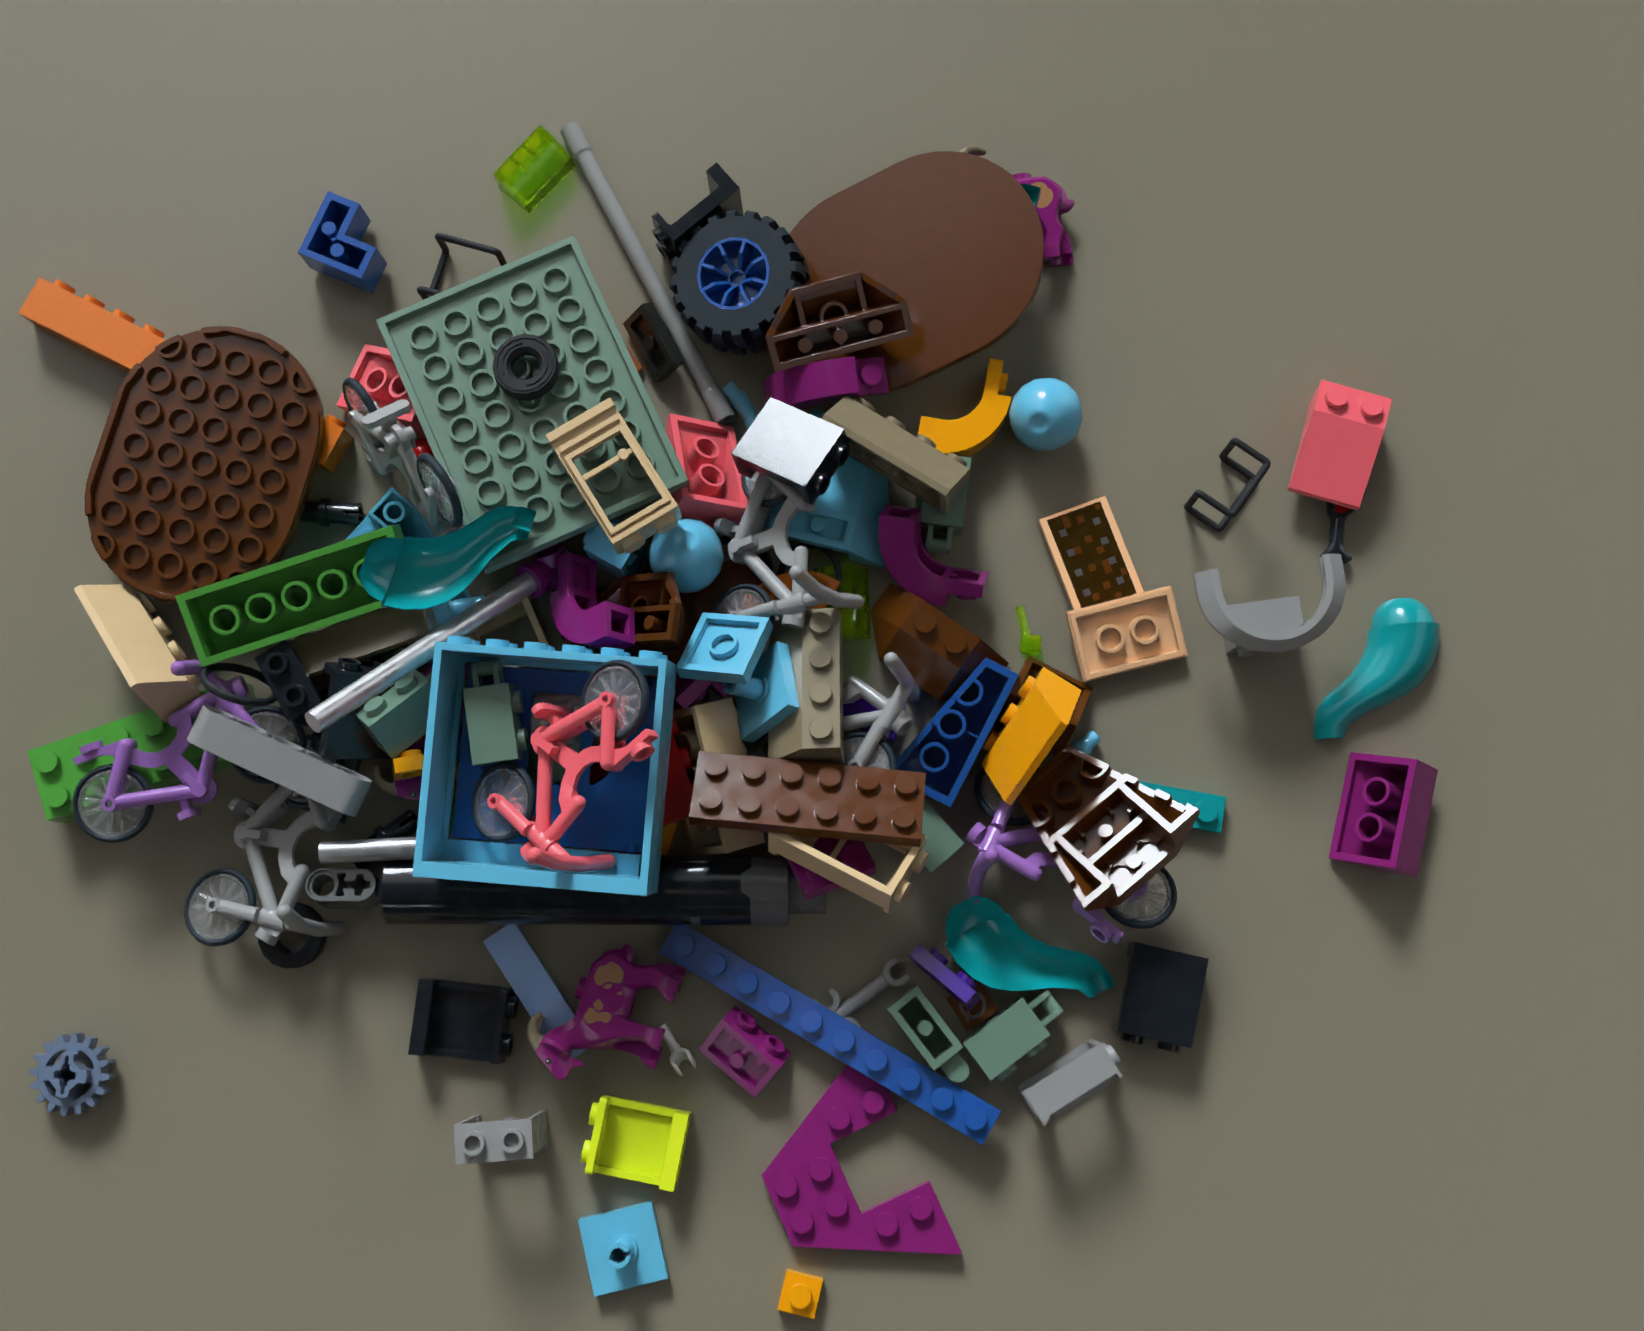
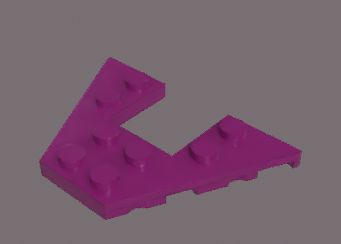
M847 1064L761 1175L792 1246L961 1254L962 1251L929 1180L861 1212L831 1143L898 1110L888 1088Z

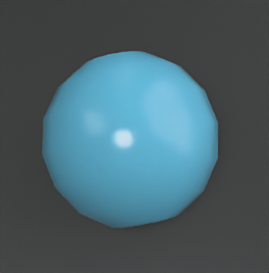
M1055 378L1035 379L1023 385L1014 395L1009 411L1010 425L1016 438L1026 447L1037 451H1053L1069 444L1078 434L1083 420L1082 404L1076 391L1066 382Z
M681 518L677 520V525L670 531L663 534L657 532L654 535L648 552L649 563L654 573L666 571L674 573L679 592H698L708 587L718 576L724 560L723 547L717 534L709 525L701 520Z

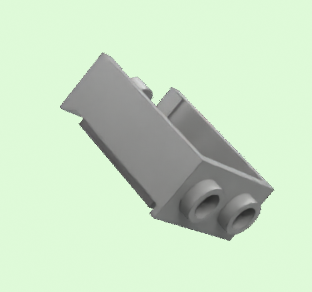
M1090 1039L1018 1084L1017 1088L1036 1119L1045 1126L1051 1115L1054 1118L1060 1116L1112 1083L1113 1075L1119 1079L1123 1077L1117 1068L1122 1065V1062L1110 1044L1106 1045L1105 1042L1101 1043Z
M539 1110L526 1119H516L509 1116L501 1121L481 1122V1115H473L454 1124L455 1165L534 1159V1154L539 1152L541 1148H549L547 1110Z

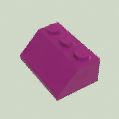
M1350 752L1328 858L1380 872L1417 878L1438 770L1418 759Z

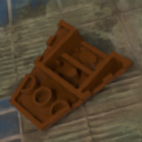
M1067 745L1035 772L1017 797L1085 912L1121 905L1177 856L1200 814L1198 808L1188 803L1183 805L1173 800L1171 795L1159 789L1155 791L1139 783L1137 778L1127 773L1122 775L1112 770L1109 764L1070 745Z

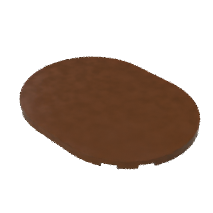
M935 151L912 156L897 162L822 201L810 210L790 233V236L805 258L804 262L809 268L811 278L807 281L808 284L861 271L907 300L914 336L823 359L829 360L853 356L855 359L884 357L889 392L915 384L994 345L1017 325L1018 320L1024 314L1029 304L1033 302L1042 279L1045 255L1044 234L1036 208L1028 193L1002 167L977 155L964 152Z
M212 326L203 327L199 331L181 336L178 334L157 345L155 351L148 355L140 364L136 363L123 380L113 401L90 468L85 490V515L88 516L92 543L102 561L108 565L122 582L151 598L178 604L175 597L177 595L280 562L290 547L298 529L321 458L325 436V418L319 392L301 363L283 346L260 333L238 327Z

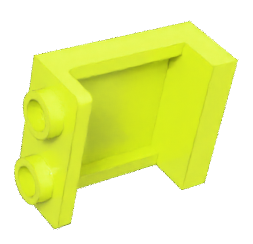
M606 1094L601 1096L599 1103L593 1102L588 1124L593 1125L594 1128L591 1141L585 1140L580 1162L586 1164L584 1174L593 1175L594 1173L658 1185L660 1190L674 1192L678 1184L692 1112Z

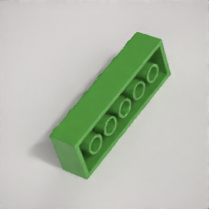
M390 525L175 596L201 667L383 608V606H380L381 601L370 596L362 586L358 573L364 562L368 546L377 540L390 537L404 539L400 525Z
M247 683L250 692L248 698H256L253 686ZM206 689L201 691V694L203 695L207 693L208 690ZM246 706V708H247L248 710H250V709H252V708H255V707H259V706ZM148 709L27 751L46 820L60 823L76 820L72 809V801L78 783L89 771L102 765L113 764L115 756L105 755L81 765H75L73 758L81 755L79 747L102 740L103 745L106 746L125 738H132L137 741L138 748L141 751L149 753L159 752L172 743L177 734V727H172L168 722L164 723L152 709ZM261 714L255 715L254 717L265 728ZM190 743L183 755L199 771L204 750ZM218 757L215 772L233 765L231 762ZM133 765V769L138 771L148 781L151 789L171 787L182 783L166 765L157 768ZM111 772L102 773L94 777L83 790L81 797L83 817L103 811L101 801L105 797ZM130 777L126 794L143 791L140 784L133 777Z

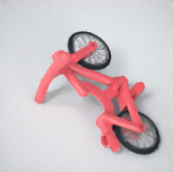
M612 660L603 663L589 676L581 695V708L573 713L568 707L543 702L537 703L531 708L535 718L548 720L550 726L543 725L538 727L530 738L532 747L538 754L537 794H535L531 777L521 766L512 762H501L488 768L475 785L471 803L474 823L486 839L495 843H506L522 835L529 840L520 848L523 859L530 865H539L551 870L586 872L608 870L615 866V857L610 854L572 856L560 846L559 839L586 806L585 798L578 795L577 785L581 774L588 766L600 762L602 769L620 772L632 760L635 762L643 761L655 751L652 742L659 736L655 730L650 729L643 730L626 746V739L632 736L642 725L649 707L648 684L639 668L624 660ZM586 730H589L593 736L600 740L599 746L585 748L579 753L565 743ZM554 759L566 771L561 782L558 798L562 812L551 825ZM535 804H536V818L533 816L534 811H535Z

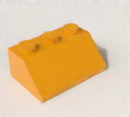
M1044 667L1036 678L1028 676L1018 692L1022 699L1018 705L1012 702L1009 704L1000 719V722L1004 724L999 732L993 729L982 746L987 752L981 765L1004 802L1010 806L1068 726L1082 691Z

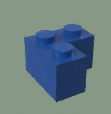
M328 191L298 254L311 269L373 294L387 265V262L376 247L361 241L371 222L361 205Z

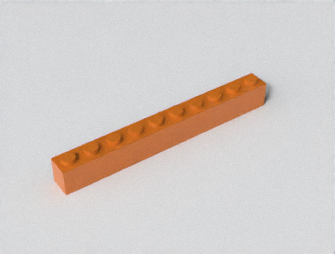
M39 277L18 312L33 325L127 372H130L136 363L140 364L148 355L155 351L157 345L165 341L163 339L165 334L155 327L145 324L141 328L133 324L135 319L118 309L111 313L103 309L105 304L88 294L81 298L74 294L76 291L74 288L58 279L51 283ZM327 414L325 418L324 445L318 467L334 475L354 438L345 430L346 423Z

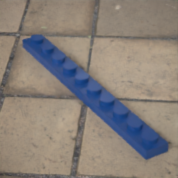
M686 924L675 925L659 953L982 1145L1001 1113V1110Z

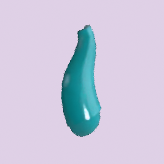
M502 506L485 513L458 531L444 536L425 539L406 536L405 539L390 537L377 540L368 546L364 562L358 573L361 584L370 596L381 601L380 606L406 611L426 610L445 604L463 592L488 562L511 541L526 540L528 538L537 511L526 507Z
M1396 598L1385 601L1377 608L1372 618L1371 629L1368 630L1367 645L1360 662L1351 675L1331 691L1317 707L1313 724L1314 740L1344 738L1350 723L1369 711L1408 694L1423 682L1434 665L1439 648L1440 624L1434 621L1432 612L1423 603L1413 598Z
M974 896L953 906L947 915L945 924L947 941L944 943L945 947L961 969L971 978L990 988L1008 991L1045 988L1078 989L1088 998H1092L1101 991L1115 987L1110 973L1096 958L1082 952L1050 946L1034 939L1019 928L1010 914H1005L999 904L989 898ZM975 899H978V900H979V902H978L977 904L974 903V900H975Z

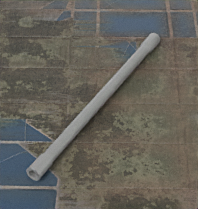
M577 122L565 125L560 133L573 158L579 163L692 374L715 423L726 424L735 417L731 406L722 390L717 386L598 165L581 127Z

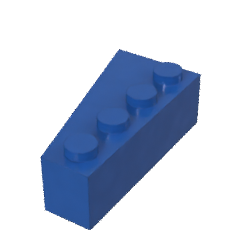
M985 658L897 758V770L926 773L924 794L951 807L1019 674Z

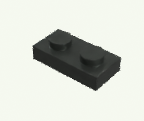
M641 304L623 325L654 382H663L684 363V360L653 304Z

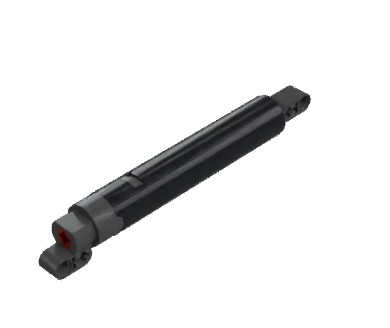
M661 855L658 892L648 896L413 877L414 859L385 861L381 869L380 878H377L367 869L321 868L312 872L305 883L308 896L324 908L371 909L381 904V915L387 924L789 925L790 914H827V893L806 900L787 859L782 855ZM334 881L331 893L321 896L322 886L327 882ZM366 883H368V884L370 885V887L364 889L365 886H366ZM354 889H363L362 895Z

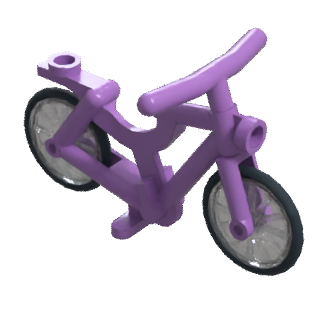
M182 660L172 663L170 670L176 676L197 675L200 679V672L206 666L201 667L199 660ZM215 671L209 673L208 680L220 689L238 696H250L249 688L243 676L240 675L231 680L224 681L215 674ZM208 691L168 717V723L172 727H177V734L172 743L162 751L153 753L141 751L138 748L137 741L132 738H125L106 746L103 745L102 740L79 747L81 755L73 758L75 765H81L105 755L115 756L113 764L99 766L89 771L80 780L75 788L72 801L74 817L79 827L92 838L106 843H119L137 836L146 827L151 819L154 804L179 801L182 812L176 814L178 821L202 815L201 807L194 808L191 800L197 804H206L216 798L219 786L213 777L218 756L204 750L198 771L183 755L190 745L187 737L195 723L194 717L199 714L202 705H215V708L221 709L307 749L305 730L301 724L289 722L282 708L259 706L248 710L245 705L226 701ZM232 763L239 774L250 781L260 784L275 783ZM133 765L147 768H157L166 765L184 785L151 789L148 781L138 771L133 769Z
M982 768L975 781V795L981 809L993 820L988 828L978 822L965 838L978 848V856L968 879L969 898L974 896L983 897L985 876L988 869L997 860L1033 881H1038L1042 878V869L1044 868L1059 869L1050 852L1034 853L1024 859L1005 848L1042 839L1034 827L1005 832L1007 825L1023 826L1030 824L1031 821L1017 798L1011 806L1004 802L986 771ZM1163 867L1121 905L1102 909H1105L1114 920L1122 925L1136 929L1153 928L1162 924L1171 916L1177 902V889L1170 873ZM1075 896L1072 907L1074 911L1092 924L1089 928L1091 934L1102 943L1112 940L1117 945L1124 933L1103 917L1099 909L1085 912ZM975 899V900H974V903H975V904H977V903L979 902L978 899Z

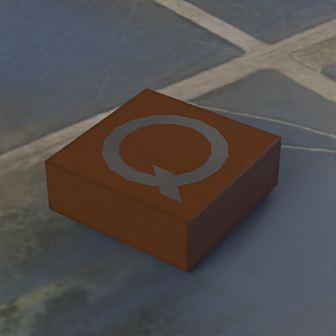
M974 980L977 984L974 990L980 1000L970 1011L952 995L946 998L966 1031L998 1011L982 984L977 980Z

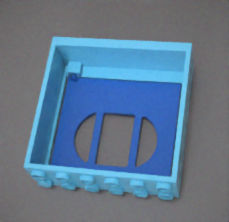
M448 636L447 642H435L412 876L639 896L657 893L677 665L669 661L667 655H662V652L639 650V657H631L629 652H624V649L601 647L600 654H593V650L579 645L564 644L562 645V651H555V647L540 642H524V648H518V644L509 643L510 641L486 639V645H481L480 641L462 636ZM500 659L501 664L507 666L594 672L603 663L612 660H624L632 663L642 672L648 684L649 707L642 725L632 736L626 739V746L643 730L650 729L655 730L659 736L652 742L655 751L643 761L635 762L632 760L620 772L611 771L604 779L594 785L590 784L591 765L588 766L581 774L577 785L578 795L585 798L586 806L559 839L560 846L626 851L627 853L563 848L572 856L613 855L616 860L613 868L586 872L551 870L527 863L520 853L522 844L450 839L457 761H459L452 837L488 840L479 832L474 823L471 803L473 791L479 778L488 768L495 764L485 766L472 765L465 704L461 740H459L467 663ZM468 664L466 688H472L471 664ZM502 667L504 683L509 682L516 685V691L521 690L523 694L524 713H520L521 728L527 729L529 746L533 714L531 708L533 707L535 693L581 696L584 685L592 673ZM613 668L605 672L633 675L628 670L622 668ZM493 675L483 676L484 686L494 684ZM600 675L591 689L589 703L599 698L600 694L604 691L612 692L615 696H628L631 703L627 709L626 729L629 728L635 721L641 706V690L637 679L631 676ZM589 730L584 731L581 735L580 752L585 748L593 746L594 736ZM529 750L524 751L525 760L515 761V764L521 766L526 772ZM501 770L493 774L486 781L479 798V812L482 822L489 831L497 835L511 833L515 828L495 809L489 808L487 799L490 794H500L504 798L508 795L516 796L523 807L526 809L528 807L527 788L522 778L514 772V777L511 779ZM533 783L535 794H537V783ZM556 784L552 785L551 825L562 812L558 800L561 785ZM535 804V811H534V814H533V816H534L535 818H536V804ZM520 835L509 842L527 843L529 840Z

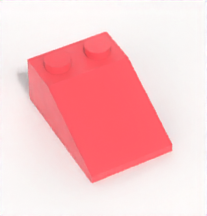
M365 344L350 377L356 379L365 388L372 401H375L379 408H383L401 399L408 400L411 410L396 418V420L406 427L411 426L417 437L426 438L388 348ZM351 386L352 396L359 413L363 416L370 414L358 393ZM342 392L336 406L349 412Z
M1321 379L1309 403L1287 491L1358 511L1385 431L1392 399Z
M670 413L667 417L666 433L690 484L670 493L679 506L682 518L701 520L713 528L714 531V521L716 518H726L739 524L748 501L742 488L741 474L738 472L731 455L737 445L734 426Z

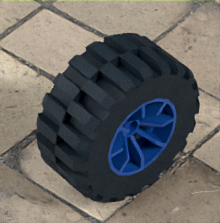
M738 210L727 211L726 217L721 219L716 214L707 218L709 224L703 228L699 225L691 231L693 237L689 241L684 239L678 247L682 254L680 258H673L671 269L675 272L676 276L670 277V289L675 294L672 298L675 308L681 313V318L706 344L710 343L716 350L725 353L729 348L734 355H745L747 348H750L754 354L764 352V345L767 344L765 335L787 293L792 288L808 284L807 281L811 278L809 268L790 234L784 227H779L774 219L768 216L761 218L758 212L749 210L745 212L744 216H741Z

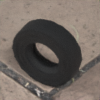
M529 334L511 337L501 344L494 355L492 366L497 384L507 395L517 400L528 401L543 397L552 390L558 380L560 368L556 352L550 344L536 335ZM525 355L537 358L540 363L538 373L530 379H520L512 371L515 361Z
M296 902L293 910L300 916L317 922H324L322 916L313 907ZM306 934L304 943L295 950L285 948L281 944L280 939L275 946H272L258 938V944L263 955L272 964L285 969L301 968L313 962L323 951L327 936L314 937Z

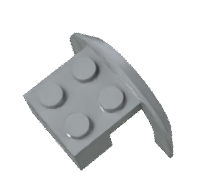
M1323 554L1321 557H1318L1322 577V595L1317 610L1306 622L1303 621L1299 596L1228 605L1223 595L1218 568L1194 573L1199 606L1209 624L1224 637L1226 654L1238 652L1239 658L1260 655V652H1289L1310 643L1322 635L1333 624L1344 603L1346 581L1341 554Z

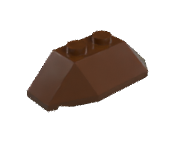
M857 271L790 289L765 338L773 370L778 372L914 336L907 300L865 273Z
M666 571L621 576L597 599L598 604L608 601L634 609L635 645L624 649V652L639 653V650L657 652L680 651L684 635L685 611L674 573Z
M893 583L889 584L870 611L879 660L884 663V656L887 653L893 652L897 654L919 688L938 701L949 700L985 658L1004 667H1007L1009 664L978 636L922 598Z

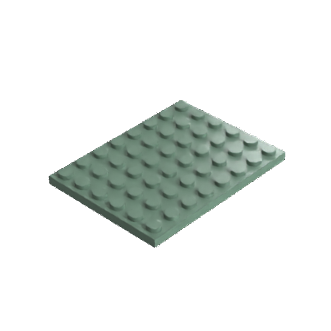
M575 235L376 320L433 455L456 484V491L463 510V525L466 526L485 513L502 506L526 507L537 511L528 538L526 540L511 541L483 568L486 575L599 525L552 449L546 434L608 398L612 399L668 491L673 493L690 485ZM521 334L536 335L546 340L555 350L560 365L558 380L552 390L543 397L530 401L517 400L507 395L497 384L492 369L494 355L500 345L509 338ZM522 356L513 364V374L520 379H530L538 373L540 363L533 356ZM620 433L575 459L573 463L582 476L618 455L620 449H628L630 447ZM631 454L628 460H621L585 481L609 520L661 498L634 454Z

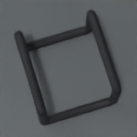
M436 233L435 239L442 249V253L430 288L419 286L417 292L422 300L442 292L437 290L449 255V248L446 242L493 254L497 257L501 266L507 264L502 252L495 247L443 233Z
M1232 438L1219 455L1221 461L1250 479L1230 509L1201 490H1196L1184 505V509L1215 531H1222L1231 518L1239 513L1271 466V462L1267 457L1238 438ZM1235 446L1263 464L1256 475L1228 457V454ZM1198 498L1225 515L1219 524L1192 507Z

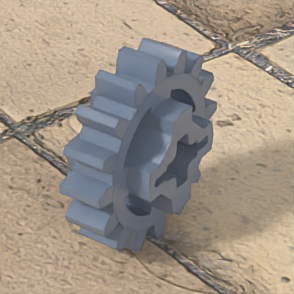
M82 1032L73 1033L71 1037L69 1034L58 1035L57 1042L49 1041L44 1043L43 1045L47 1053L35 1054L33 1057L40 1063L39 1067L29 1069L30 1074L37 1076V1081L29 1085L30 1089H40L41 1091L36 1098L37 1103L49 1101L47 1111L54 1112L60 1109L61 1116L72 1115L74 1111L77 1115L86 1113L89 1106L95 1107L102 1104L98 1095L110 1094L112 1090L109 1086L105 1085L106 1081L116 1078V1074L108 1072V1067L115 1063V1059H105L104 1057L109 1050L108 1045L96 1047L98 1037L91 1036L85 1039V1035ZM61 1055L60 1060L54 1065L56 1059ZM70 1071L76 1072V1077L71 1076ZM92 1083L89 1090L84 1094L85 1087Z

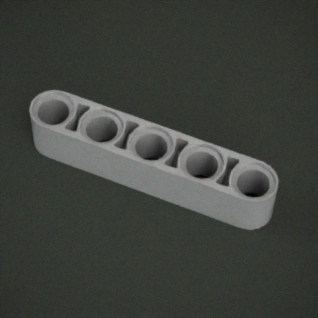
M202 705L187 737L188 742L205 751L349 816H357L372 784L369 778L329 759H323L320 755L213 706Z

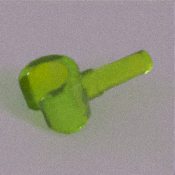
M1017 606L1015 610L1021 633L1020 652L1025 655H1039L1041 635L1030 634L1024 606Z

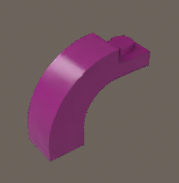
M853 356L817 361L779 371L762 381L765 403L771 397L801 411L816 404L840 400L846 395L850 398L885 395L889 392L884 357L855 359Z
M894 505L885 506L879 516V547L889 572L905 590L928 603L943 607L946 606L951 594L956 595L957 598L962 600H974L983 597L988 585L989 572L943 565L932 558L925 550L921 539L922 509Z
M565 552L558 556V590L549 594L552 617L559 632L571 642L601 650V647L626 649L635 645L634 609L608 601L597 603L596 561L570 552Z

